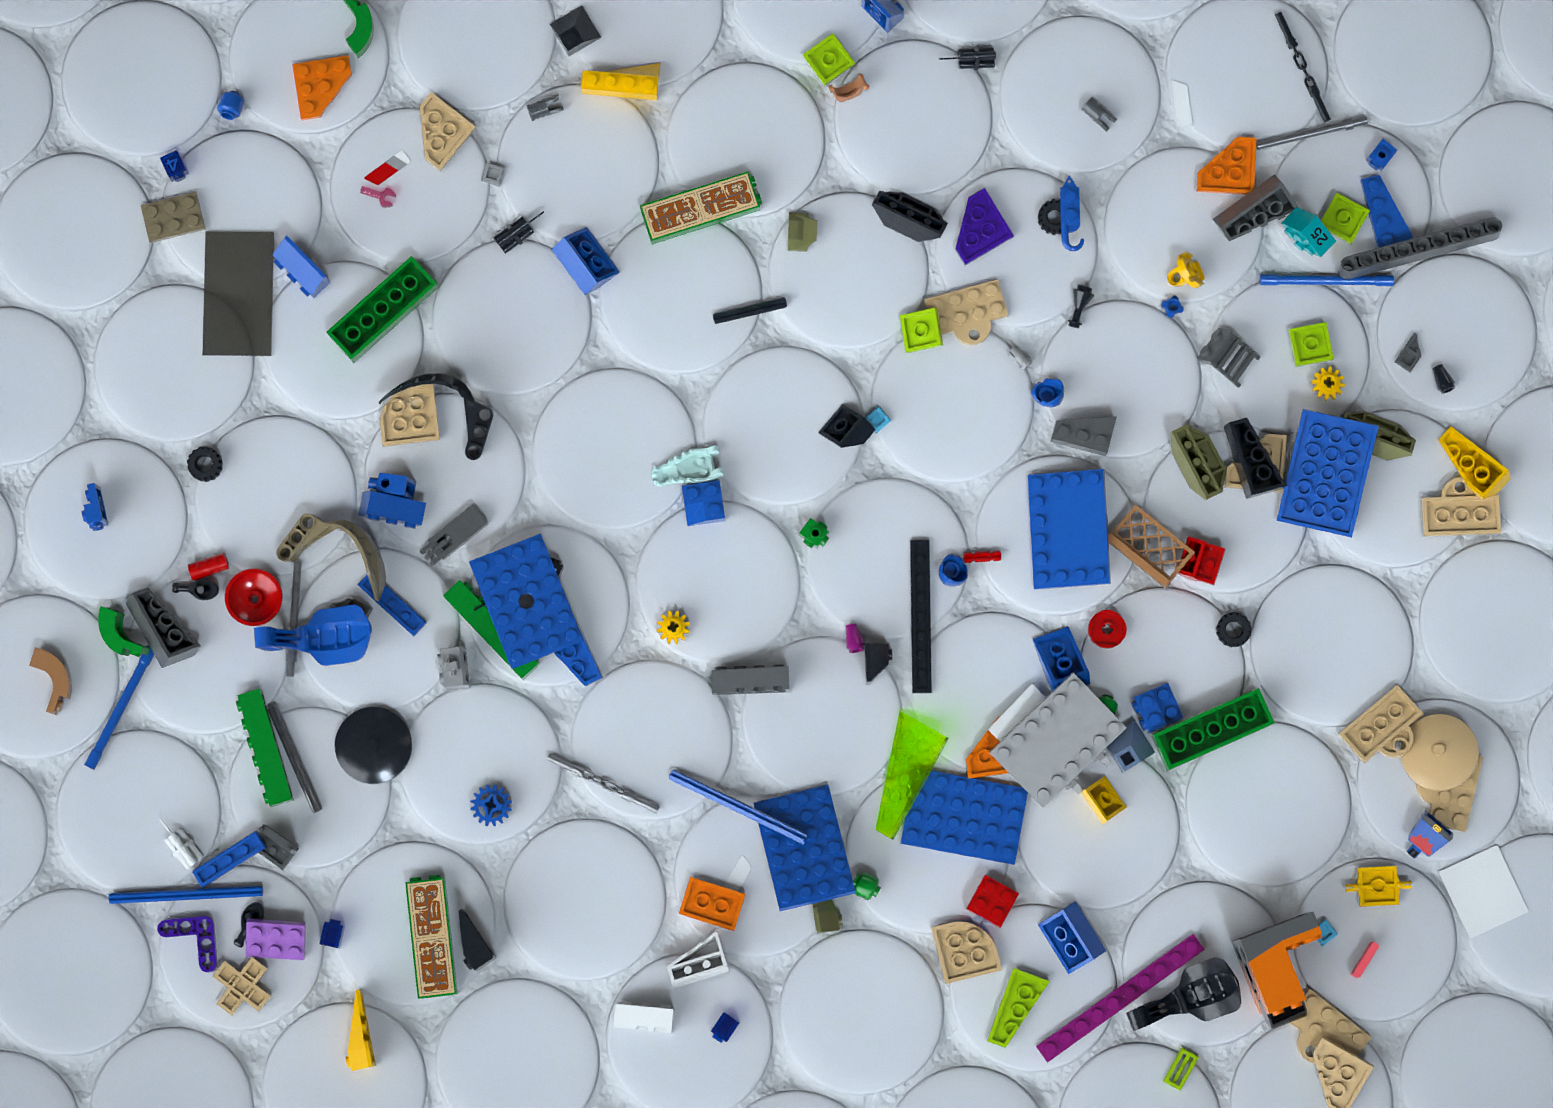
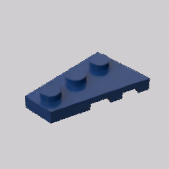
M578 626L583 641L557 651L554 654L584 686H588L602 679L603 676Z

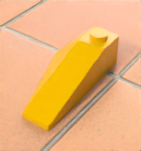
M1450 426L1438 439L1467 486L1481 498L1486 499L1499 493L1511 480L1510 472L1507 468Z
M362 989L356 990L348 1056H345L347 1068L351 1067V1071L376 1066Z

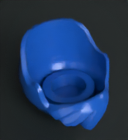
M1046 378L1043 382H1038L1033 386L1031 395L1044 407H1056L1063 401L1064 385L1059 379Z
M948 554L939 566V578L946 586H960L968 577L967 565L963 564L962 558L958 555Z

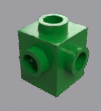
M810 518L799 532V536L804 539L803 543L812 549L814 546L818 549L820 545L823 547L829 540L827 536L829 531L826 530L828 526L820 520L816 522ZM816 532L819 535L815 537L812 533Z

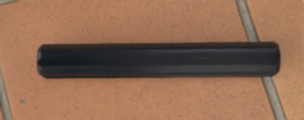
M785 297L714 313L713 320L715 324L783 309L787 307V301Z

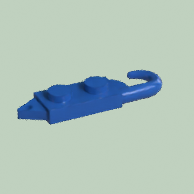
M1068 176L1063 187H1060L1061 241L1065 249L1078 251L1084 245V239L1081 238L1078 245L1072 246L1069 243V233L1077 231L1080 227L1079 187Z

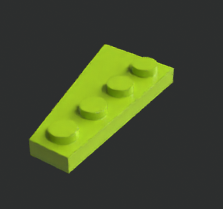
M1013 968L987 1042L1006 1048L1050 981Z

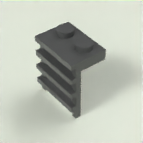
M1218 328L1211 335V340L1201 349L1197 359L1204 364L1212 365L1239 388L1241 384L1237 381L1254 358L1259 360L1260 356L1242 342L1239 337L1235 336L1232 331ZM1239 344L1241 346L1226 369L1223 370L1222 367ZM1247 351L1249 353L1233 377L1230 376V373Z
M263 824L258 830L262 832L260 836L267 848L259 852V854L281 870H284L299 848L272 828Z

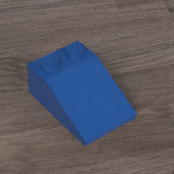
M862 0L861 7L887 33L904 18V9L897 2L894 3L892 0Z
M1069 627L1033 639L1051 691L1059 686L1072 672L1085 685L1090 684L1089 670Z

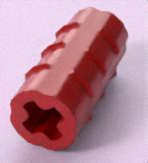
M225 553L188 564V571L193 581L230 569Z

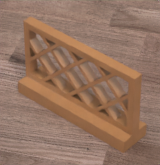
M1136 504L1115 530L1108 535L1110 545L1165 589L1169 587L1171 581L1195 554L1192 549ZM1136 511L1142 515L1143 523L1132 524L1131 517ZM1146 525H1155L1158 535L1147 536ZM1143 526L1144 536L1133 537L1132 527ZM1130 527L1131 537L1122 538L1117 533L1122 528ZM1161 537H1170L1173 547L1161 548ZM1158 538L1159 548L1148 549L1147 539ZM1145 539L1146 549H1135L1133 540ZM1175 549H1185L1189 554L1185 559L1176 560ZM1173 550L1174 560L1163 561L1162 551ZM1160 551V561L1151 562L1148 552ZM1174 563L1175 571L1169 576L1164 572L1163 564Z

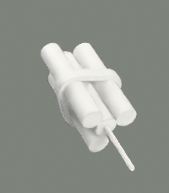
M159 819L171 834L165 842L173 851L172 855L174 857L177 856L187 870L204 857L193 844V839L190 840L182 828L172 833L162 819Z

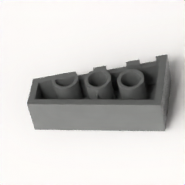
M149 588L131 594L126 605L161 668L195 656L201 645L197 640L194 641L189 636L190 633L186 628L183 629L178 624L177 618L173 614H169L164 608L165 605Z
M756 665L754 668L735 666L734 669H727V667L722 666L711 670L712 695L789 693V666L773 665V667H765V665Z

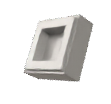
M487 162L481 181L500 187L505 168Z

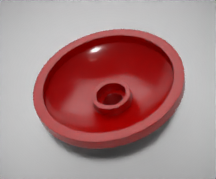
M247 569L239 572L230 580L225 590L224 599L229 614L237 622L246 626H261L270 622L278 614L282 606L283 594L279 582L270 573L261 569ZM258 596L259 600L257 602H253L252 597Z

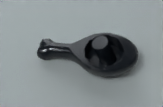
M207 578L197 579L189 585H181L177 582L172 584L173 593L189 592L199 600L213 599L219 593L218 585L213 580Z
M258 902L248 905L241 915V932L234 940V945L239 948L244 946L247 918H264V907Z

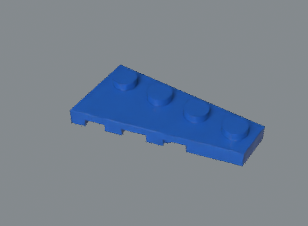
M1377 175L1361 179L1360 182L1367 209L1370 210L1369 217L1377 248L1413 239V235L1381 176Z

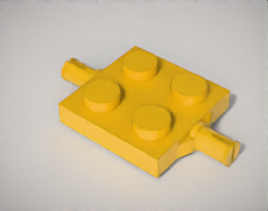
M1397 866L1357 868L1358 879L1356 884H1345V888L1352 887L1345 889V892L1357 891L1360 907L1399 905L1400 889H1412V885H1404L1412 884L1411 880H1399Z

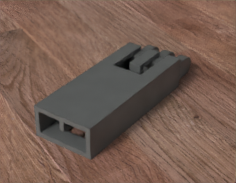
M471 505L428 540L429 544L420 553L423 555L429 551L430 553L424 558L429 560L434 557L435 559L429 563L431 566H434L441 559L445 560L488 525V522L475 506ZM449 536L454 543L443 550L442 547L448 544L445 538Z

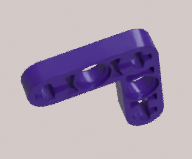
M201 916L163 920L158 924L157 931L162 937L197 935L200 969L207 973L216 970L218 962L215 924L212 918ZM206 919V922L210 923V926L207 927V933H211L212 936L201 937L200 933H205L204 928L200 927V924ZM188 921L191 924V929L185 933L180 927L183 922ZM174 922H177L178 934H175L176 930H169L168 934L161 930L162 927H165V923L172 927L175 926ZM204 939H209L212 942V947L209 950H204L201 946ZM213 952V956L209 955V960L213 962V965L207 970V967L203 966L207 959L206 956L202 957V953Z

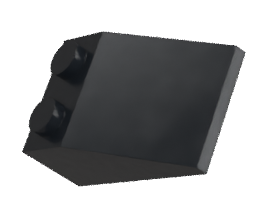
M460 909L458 913L463 955L465 956L463 961L469 970L478 971L495 960L496 957L465 910Z

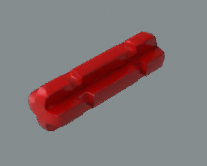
M1000 550L964 553L965 563L1001 560Z

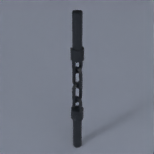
M1282 12L1275 14V17L1286 38V44H1288L1289 50H1294L1293 59L1297 68L1303 70L1306 76L1304 79L1306 88L1311 98L1314 99L1324 123L1328 122L1331 118L1322 101L1319 88L1314 78L1308 76L1306 71L1307 62L1303 54L1297 52L1296 47L1298 43L1293 37ZM1299 55L1301 56L1302 61L1304 63V65L1302 64L1301 67L1296 59V57L1299 58ZM1310 79L1314 84L1311 87H1309L1307 81L1310 82Z

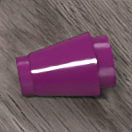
M857 624L846 625V648L849 649V653L863 651L865 642Z

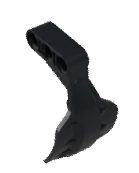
M442 373L419 375L399 384L379 401V404H381L389 396L410 387L425 384L444 385L458 391L460 396L464 398L468 433L465 455L470 460H477L481 457L494 412L491 407L476 402L466 383L459 378ZM481 410H488L490 418L483 420L479 415ZM476 428L484 430L485 435L482 438H477L474 435ZM471 446H476L479 449L477 456L469 454L468 450Z
M1214 957L1184 969L1179 986L1164 998L1139 1006L1126 1012L1133 1031L1174 1014L1190 1013L1202 1021H1210L1239 1010L1241 1006L1239 981L1223 959Z

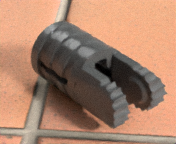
M559 94L537 103L526 105L531 120L535 121V119L563 111V106H556L549 110L547 104L560 99Z
M1093 97L1081 108L1085 114L1089 115L1106 132L1110 128L1100 119V116L1104 114L1114 123L1117 120L1108 110L1098 104Z

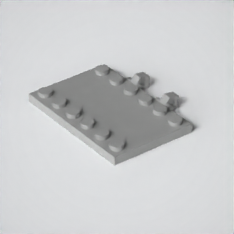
M1072 672L989 753L1044 807L1064 787L1067 790L1072 788L1079 795L1084 788L1076 781L1079 778L1078 774L1092 761L1095 763L1099 760L1107 768L1112 762L1106 757L1108 751L1105 748L1127 727Z

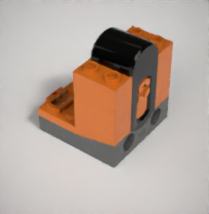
M1314 912L1298 915L1231 941L1260 1014H1263L1268 1027L1272 1030L1302 1019L1307 1015L1304 1003L1306 998L1287 950H1292L1300 945L1322 938V932Z

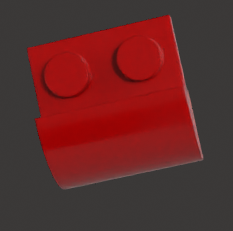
M1188 536L1185 545L1192 549L1195 554L1178 575L1196 582L1199 581L1215 586L1226 549ZM1185 549L1183 550L1181 559H1185V557L1189 554Z

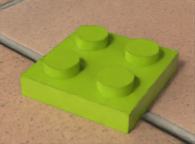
M833 33L802 55L824 86L855 65L853 59Z
M1336 192L1321 222L1332 235L1352 244L1370 210Z
M938 308L900 315L906 353L943 346Z
M1326 322L1288 330L1296 367L1334 360Z

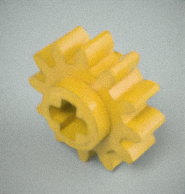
M1322 367L1320 369L1321 374L1314 373L1316 379L1312 380L1311 384L1316 386L1312 389V392H1319L1317 398L1324 395V401H1327L1329 396H1331L1332 400H1335L1336 394H1342L1339 388L1345 387L1344 383H1340L1344 376L1338 377L1339 370L1333 373L1332 367H1329L1327 372ZM1326 380H1329V383L1332 384L1329 388L1327 384H1324Z
M668 611V617L661 615L663 622H657V625L661 626V628L656 630L657 633H663L660 639L668 638V644L671 643V640H674L676 645L679 638L685 641L683 634L690 633L688 629H685V627L690 625L689 622L684 623L686 615L680 618L679 611L675 615ZM671 623L679 626L676 628V632L668 630L671 627Z

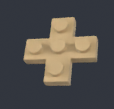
M251 957L241 972L224 961L213 977L228 989L216 1004L231 1016H233L243 1001L260 1012L271 998V995L256 984L268 968L253 957Z

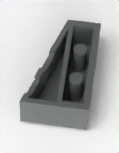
M1117 416L1056 420L1050 442L1106 456Z

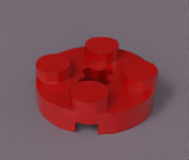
M1102 610L1089 621L1088 635L1090 640L1100 648L1110 649L1118 646L1126 636V623L1115 611ZM1106 624H1109V628H1112V632H1109L1108 635L1105 634V631H1102V627H1105Z

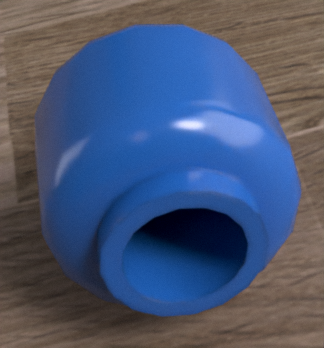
M237 91L225 92L221 95L217 110L224 119L234 120V118L240 117L245 101Z

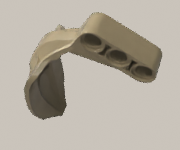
M303 514L276 551L277 558L283 562L293 563L304 550L334 530L344 531L357 545L372 586L374 599L379 601L386 584V571L381 554L371 536L362 527L344 519L325 522L316 515ZM312 518L313 524L311 527H308L307 522ZM298 534H301L302 539L297 543L296 537ZM287 549H289L291 553L290 556L286 559L285 552Z

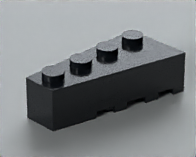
M1248 418L1232 421L1224 426L1246 499L1278 491L1288 486L1285 480L1281 478L1276 465L1273 464L1268 456L1269 453L1259 441L1260 438Z

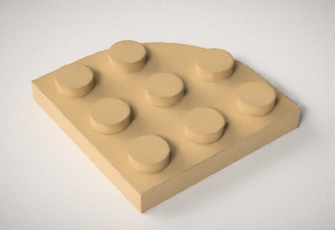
M434 384L410 387L394 394L388 400L380 418L383 447L440 440Z
M951 922L931 927L945 984L1002 970L997 948L992 938L980 927L968 922Z

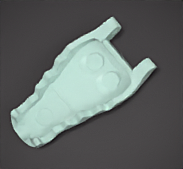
M718 446L690 449L688 452L684 451L681 456L676 455L673 459H669L667 464L653 466L651 475L656 486L674 483L698 484L712 482L721 478L724 475L723 469H715L713 456L719 453Z

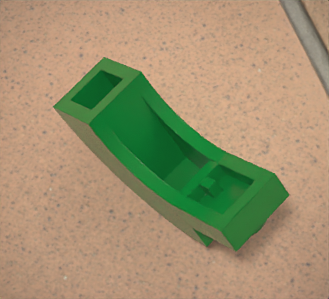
M343 0L356 17L355 30L345 40L356 57L360 58L371 44L374 33L373 19L366 3L359 6V0Z
M100 606L98 626L106 645L117 654L129 656L130 654L140 657L141 654L148 655L149 647L136 643L126 636L123 630L125 613Z

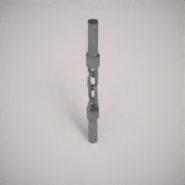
M551 753L547 758L548 761L573 772V775L587 781H592L603 789L622 796L621 798L628 802H633L656 814L660 808L635 795L634 792L628 789H621L616 784L595 776L592 772L579 765H574ZM584 773L590 774L589 777L583 776ZM606 783L614 786L613 790L605 787Z

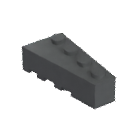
M1274 174L1213 218V221L1227 240L1232 241L1252 232L1254 228L1264 227L1270 221L1286 217L1285 215L1291 213L1298 206L1284 184Z

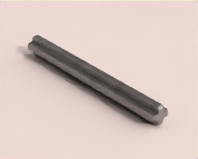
M273 706L268 709V713L311 811L317 813L322 810V806L278 707Z

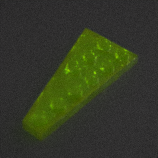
M899 711L875 828L876 831L894 840L949 739L902 711Z

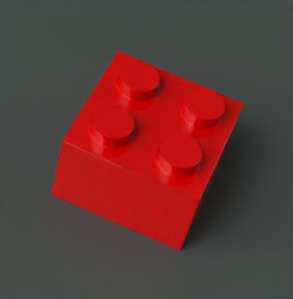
M984 875L966 910L1001 928L1019 893Z

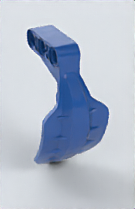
M357 605L321 609L314 613L307 625L292 630L276 629L270 626L255 627V648L264 651L294 649L307 652L323 666L359 661L366 654L372 626L363 609Z

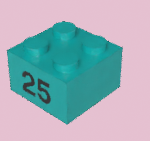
M1298 207L1281 222L1285 228L1284 232L1286 235L1294 239V245L1300 251L1305 250L1311 256L1314 254L1322 257L1336 242L1317 215Z

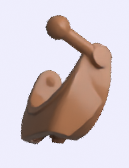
M860 73L848 85L834 88L832 84L828 86L830 92L834 94L839 102H845L858 97L863 89L868 90L870 87L866 83L863 74Z

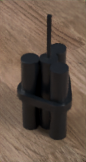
M972 46V48L957 49L958 57L939 58V60L958 59L959 69L978 70V68H995L996 51H994L993 47L977 48V46Z
M544 211L528 223L523 216L511 225H506V229L493 237L505 254L518 244H523L522 241L534 233L529 224L542 215Z

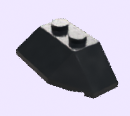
M879 191L872 203L884 226L917 242L941 238L948 225L935 208L902 192Z

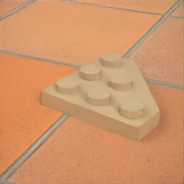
M431 92L419 106L425 160L441 172L473 133L476 126Z
M1267 434L1260 442L1269 453L1268 456L1279 470L1281 478L1284 479L1287 435ZM1233 462L1226 468L1224 488L1243 489L1235 462ZM1283 489L1274 492L1282 493Z
M1322 1036L1313 1052V1057L1327 1106L1329 1108H1350L1373 1070L1374 1065Z

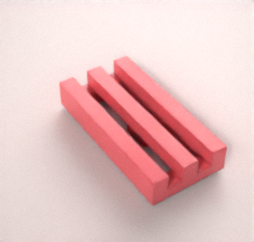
M1374 941L1369 943L1350 975L1355 978L1361 977L1379 948L1377 943Z

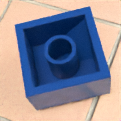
M720 480L682 486L687 526L725 521Z

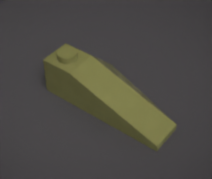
M832 899L812 904L817 934L840 931V926H843L842 915H838Z

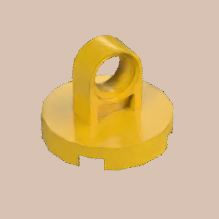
M1183 252L1178 255V267L1172 269L1167 276L1170 285L1181 287L1188 283L1194 289L1204 285L1202 282L1205 279L1204 272L1199 262L1196 261L1194 263L1191 259L1193 257L1191 253ZM1176 273H1179L1181 276L1178 283H1175L1173 280Z

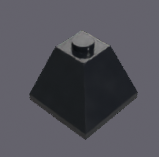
M583 6L578 7L550 24L568 56L573 55L601 38Z
M842 404L818 433L840 448L864 444L876 429L865 417Z
M865 644L866 685H870L889 665V660H892V649H888V644Z

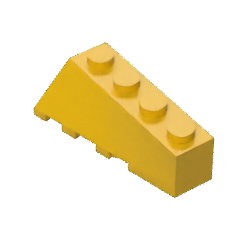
M661 63L604 72L583 70L582 94L657 100Z

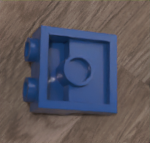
M95 483L87 484L88 490H85L86 499L90 503L83 505L84 510L81 512L83 521L89 525V528L93 531H99L108 525L101 488Z
M1169 683L1132 698L1134 701L1131 703L1135 713H1139L1141 717L1139 723L1142 730H1146L1147 733H1151L1184 718Z

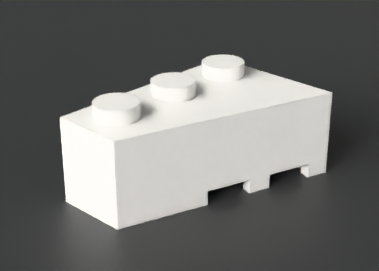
M717 931L703 942L697 944L692 950L666 966L673 989L729 972Z
M620 1000V1004L615 1005L613 1027L672 1033L674 1009H670L671 1005L659 1004V1008L651 1007V1003L640 1002L639 1006H634L632 1001Z

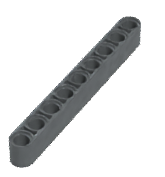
M1495 217L1346 256L1341 260L1338 272L1343 279H1353L1494 241L1500 235L1502 222ZM1489 227L1495 228L1496 231H1491ZM1471 232L1477 233L1478 236L1472 235ZM1452 237H1458L1460 241H1456ZM1434 242H1440L1442 245H1436ZM1420 246L1424 248V250H1418L1416 247ZM1399 251L1405 252L1406 255L1399 254ZM1381 256L1387 257L1388 260L1381 259ZM1363 261L1369 262L1370 265L1363 264ZM1344 266H1350L1352 269L1347 270Z

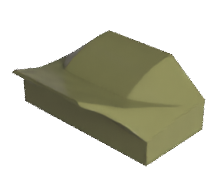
M789 212L788 251L807 252L808 247L817 241V220L811 218L808 213Z

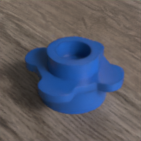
M1172 296L1171 299L1163 301L1161 304L1162 308L1167 312L1166 316L1169 318H1173L1175 314L1182 313L1184 310L1177 296Z

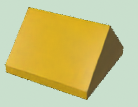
M1106 776L1081 792L1102 824L1127 808Z

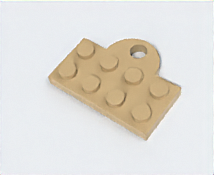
M998 279L925 299L927 309L938 308L942 335L953 332L955 337L966 345L982 343L990 333L991 321L1008 317ZM970 331H978L980 337L977 340H972L969 337Z
M1461 477L1447 482L1442 488L1440 497L1421 499L1423 537L1501 534L1499 495L1483 499L1473 492ZM1457 482L1462 483L1465 487L1462 493L1455 490Z
M1396 685L1341 731L1339 736L1364 764L1378 752L1389 758H1399L1410 751L1413 745V732L1409 726L1419 719L1423 712ZM1403 741L1406 747L1403 750H1397L1395 743Z
M1479 756L1477 767L1472 776L1455 789L1431 791L1416 784L1419 796L1425 802L1431 804L1429 813L1445 827L1466 832L1483 757Z
M1308 989L1305 993L1306 1000H1304L1307 1014L1299 1006L1294 1008L1286 1018L1289 1023L1301 1031L1297 1038L1299 1054L1306 1061L1315 1063L1314 1057L1307 1056L1305 1050L1308 1046L1316 1048L1323 1036L1358 1056L1372 1037L1314 991Z

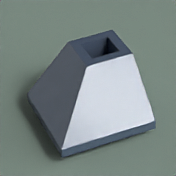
M1135 720L1127 724V728L1106 747L1122 773L1155 753Z

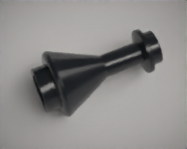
M1078 285L1077 289L1072 290L1075 310L1072 320H1067L1069 322L1068 326L1078 329L1080 325L1082 326L1079 322L1082 310L1094 297L1092 288Z

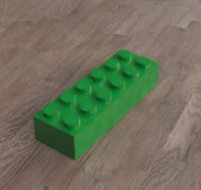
M411 256L326 333L354 364L439 287Z
M1258 688L1153 734L1151 737L1166 770L1169 771L1275 724Z

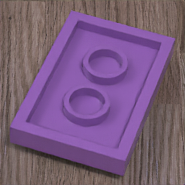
M247 918L246 957L304 960L306 922Z

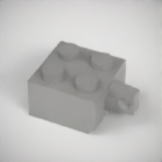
M464 647L440 649L441 654H437L438 665L442 667L443 673H439L440 684L446 690L470 688L466 649Z

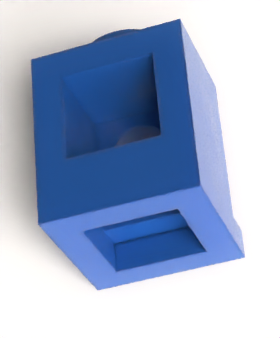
M1382 139L1367 158L1369 166L1374 170L1379 169L1382 171L1397 152V149ZM1381 152L1385 157L1380 158L1378 154Z

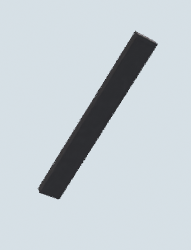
M910 540L912 694L932 693L929 540Z

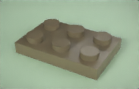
M196 192L141 205L150 243L206 230Z

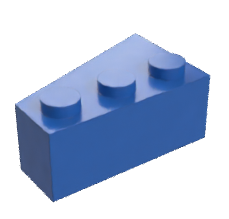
M368 491L362 493L358 516L367 517V519L374 521L384 520L392 525L401 523L405 524L404 527L416 529V526L422 525L426 503Z

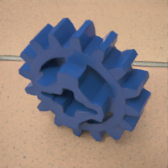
M486 785V790L480 787V793L473 794L476 799L470 801L474 804V807H471L470 810L476 811L473 817L479 816V823L485 821V826H488L492 822L493 826H496V821L502 824L503 817L509 818L506 812L512 811L508 807L512 801L506 799L509 797V794H503L504 788L498 791L497 785H494L493 789ZM490 793L488 798L480 800L483 795ZM497 795L502 797L504 804H500L497 801ZM493 799V803L496 805V808H492V810L489 811V808L486 806V804L490 803ZM478 806L484 808L485 817L480 813ZM496 812H502L498 817L492 818Z

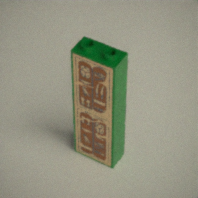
M749 171L640 205L651 244L653 245L760 211L762 200L760 194L755 193L754 187L757 185L754 176H750Z
M440 875L429 876V880H421V877L410 878V882H405L418 999L457 995L446 880L441 878Z

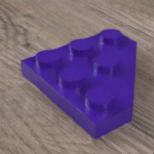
M985 188L968 197L955 248L965 266L1014 237Z

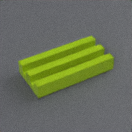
M1181 1047L1163 1082L1181 1091L1199 1057ZM1183 1053H1185L1186 1056L1171 1082L1169 1079ZM1189 1057H1192L1193 1059L1179 1085L1175 1084Z

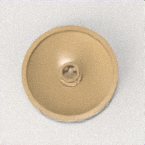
M1434 714L1421 718L1410 727L1413 732V745L1410 751L1401 757V761L1407 775L1417 785L1431 791H1448L1461 786L1472 776L1478 764L1479 748L1474 733L1463 721L1450 715ZM1403 741L1401 744V750L1405 749L1406 744Z

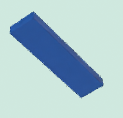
M366 575L358 583V586L375 601L368 575ZM385 585L380 600L375 602L414 637L427 622Z
M255 831L193 870L192 873L201 888H204L261 852L267 846L259 832Z

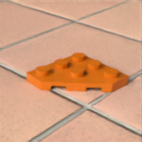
M349 55L292 64L301 120L321 118L325 109L335 99L346 81L350 79L352 72Z
M1237 137L1205 167L1199 170L1197 173L1196 192L1247 195L1254 190L1256 138Z
M989 730L966 759L968 779L1008 774V771L989 753L1000 742Z

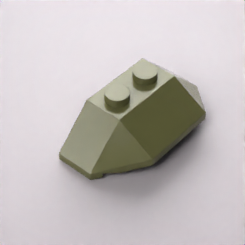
M1365 411L1344 412L1343 418L1379 426L1372 455L1386 461L1412 455L1416 439L1411 437L1399 424Z
M1188 424L1171 431L1172 455L1190 489L1205 500L1222 493L1227 469L1210 436L1192 428Z

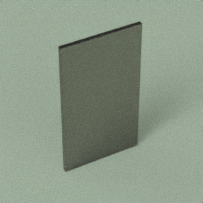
M205 231L203 356H272L274 257L272 254L274 253V232Z

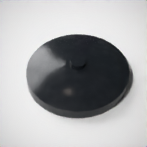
M381 707L362 708L350 714L340 725L335 738V754L341 768L353 779L366 784H381L397 777L407 766L412 754V737L405 722L394 712Z

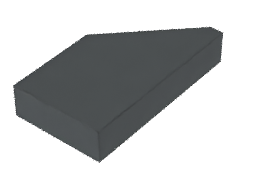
M1413 333L1394 362L1409 373L1421 358L1416 333Z

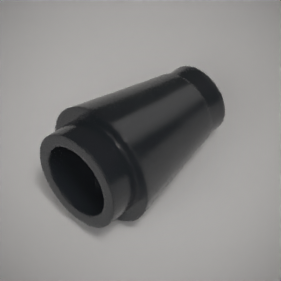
M1443 364L1435 366L1432 370L1438 391L1441 394H1445L1454 390L1455 381Z

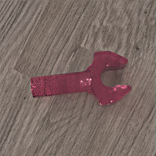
M362 186L360 190L362 194L379 199L381 207H393L392 203L385 201L386 196L396 198V194L391 189L386 188L384 191L379 192Z

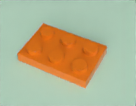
M690 877L679 914L734 931L746 894Z

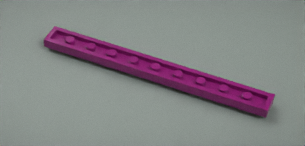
M1194 934L1190 935L1041 1042L1036 1048L1048 1063L1205 949Z

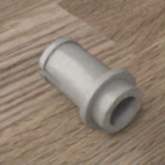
M1016 345L1008 353L1020 365L1019 367L1024 370L1032 363L1031 357H1027Z

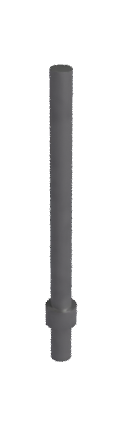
M1367 117L1353 120L1349 118L1341 123L1256 142V148L1260 150L1344 129L1348 131L1354 129V127L1368 124Z
M294 562L290 630L298 626L301 562ZM288 649V653H286V677H294L295 662H297L298 655L294 649Z

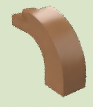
M35 647L29 666L45 671L51 677L53 692L46 712L57 715L58 712H61L64 704L62 698H71V677L68 669L59 658Z

